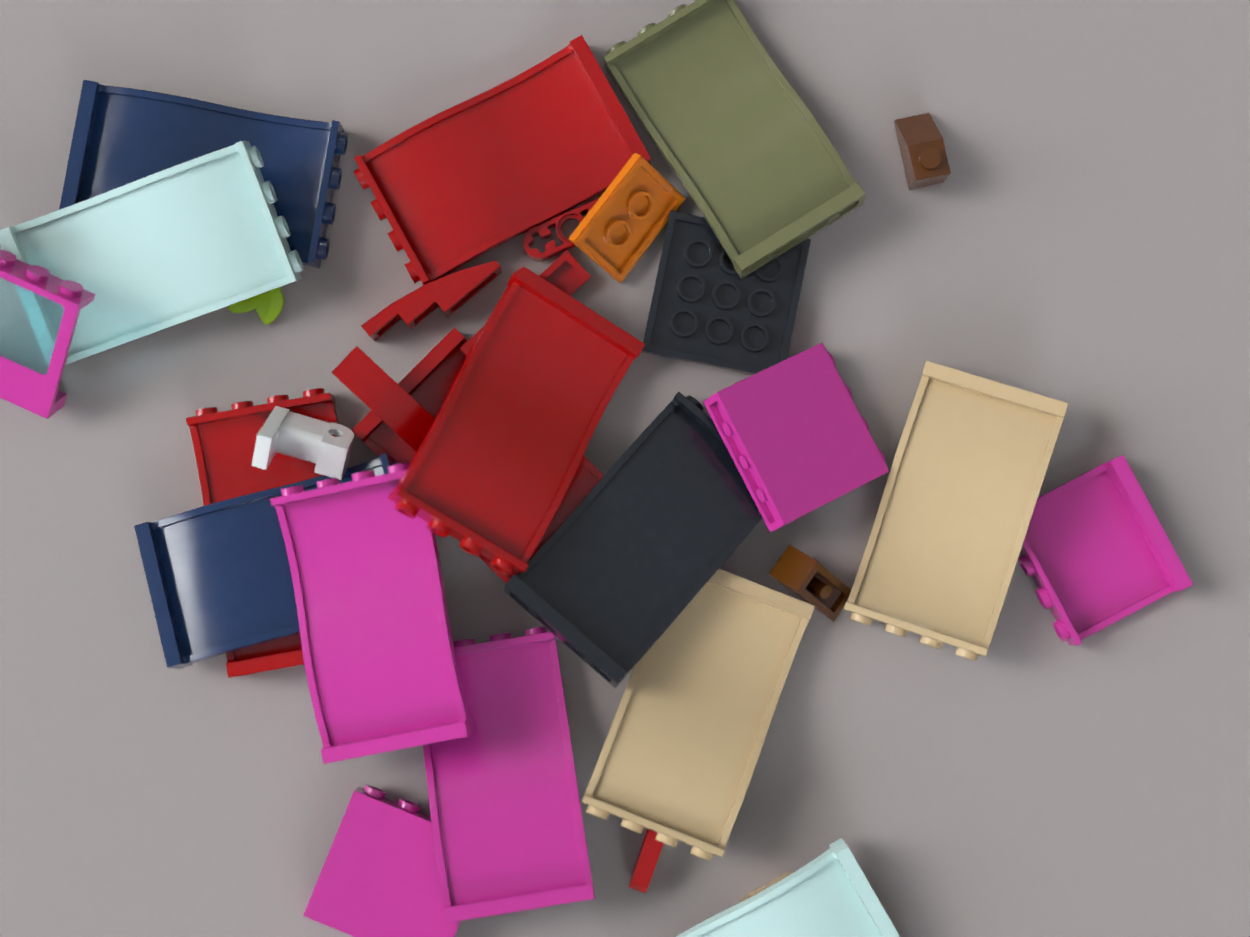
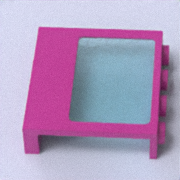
M0 250V398L48 419L64 407L67 394L59 391L58 388L80 310L93 302L96 294L85 290L81 284L75 281L63 280L50 274L49 270L44 267L29 265L16 259L14 254L4 250Z

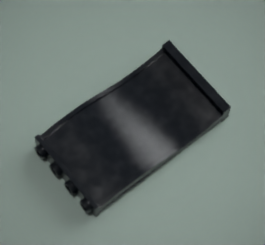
M680 392L674 396L673 400L640 434L572 514L527 562L528 567L526 571L514 574L504 586L506 594L615 689L763 518L713 420L703 412L704 408L699 401L690 395L685 397Z

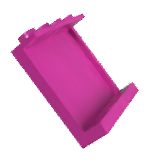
M823 342L730 385L703 401L770 532L889 472L885 464L886 460L883 452L873 441L869 433L867 421L859 414L852 400V393L849 387L843 383L836 369L835 360L831 353L826 350Z
M1124 455L1114 457L1038 497L1018 562L1027 577L1032 576L1039 588L1035 590L1036 596L1045 610L1048 608L1051 610L1056 620L1052 623L1053 628L1062 642L1067 640L1069 645H1079L1082 643V639L1173 591H1182L1193 585Z
M367 784L364 789L358 787L353 791L303 916L354 937H455L461 921L444 922L443 899L431 816L419 812L420 806L409 800L400 798L397 803L385 798L386 792L377 787Z

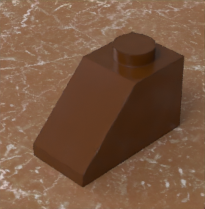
M930 113L894 120L909 190L944 183L951 172L943 137Z
M790 544L769 573L786 589L806 603L814 605V609L833 622L844 608L851 592L848 586L818 561Z

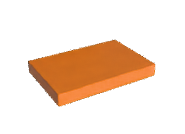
M634 153L568 239L615 281L621 283L668 223L670 210L677 211L686 198L641 155Z

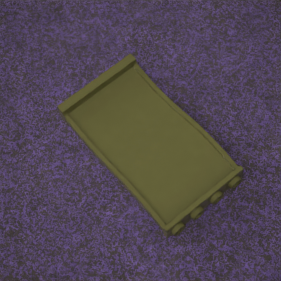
M696 0L688 6L685 4L680 5L668 14V18L657 25L650 23L638 32L637 37L629 42L621 41L613 45L607 51V55L604 56L606 71L609 75L611 74L638 120L702 212L741 279L863 205L866 193L860 184L854 181L827 135L766 52L734 0Z

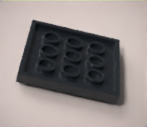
M670 210L643 340L645 346L641 352L754 375L786 360L811 239L807 238L741 279L705 217Z

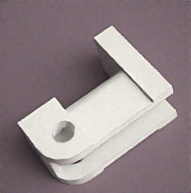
M275 406L257 434L252 466L266 470L277 452L315 463V473L341 480L348 467L354 434L352 430L341 424L328 423Z

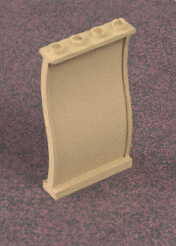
M926 360L922 378L893 460L874 525L848 601L844 606L846 611L852 613L850 619L871 626L872 620L887 624L886 632L906 638L907 632L922 636L920 643L940 650L943 643L956 647L955 655L976 662L978 655L986 657L1067 412L1068 403Z
M718 569L668 629L633 667L581 803L588 805L586 812L604 820H607L609 814L623 819L622 827L642 834L643 828L657 832L655 840L675 848L678 841L692 846L691 854L708 861L712 860L713 855L723 857L725 846L752 778L787 675L815 606Z

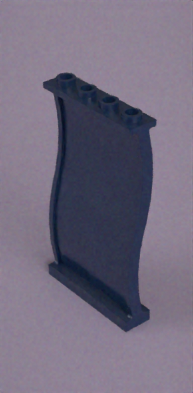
M83 80L59 210L181 163L235 145V143L249 141L251 147L256 146L261 154L264 167L259 169L264 182L270 181L274 188L277 201L273 205L278 217L283 215L289 227L290 236L286 237L291 251L296 250L303 265L320 269L321 260H326L329 253L330 239L325 237L328 224L333 225L335 219L336 204L332 203L334 189L339 190L341 185L342 169L338 168L340 154H346L348 134L344 133V129L339 121L332 120V123L283 117L187 97L101 85L98 82Z
M387 453L381 454L379 458L347 468L342 479L339 480V484L353 481L352 474L374 470L375 476L389 474L387 467L400 464V462H395L394 458ZM323 475L209 504L155 522L134 525L167 668H185L192 666L193 663L300 633L295 591L286 546L276 508L271 506L270 499L282 496L281 489L303 485L304 491L317 489V481L331 479L332 477Z

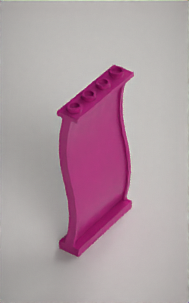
M409 462L388 466L389 474L375 476L374 470L352 474L353 481L339 484L338 478L317 481V489L304 491L303 485L281 489L282 496L270 499L271 506H275L290 564L307 681L323 748L320 749L323 764L467 737L476 731L473 716L470 717L457 665L435 533L427 528L428 522L418 516L412 519L401 514L395 509L396 503L388 499L390 493L395 490L408 469Z
M545 627L525 630V636L511 638L510 633H500L489 636L490 642L475 644V639H463L453 642L470 717L473 716L476 731L467 737L423 745L430 815L445 923L596 899L582 817L556 636L551 632H547Z

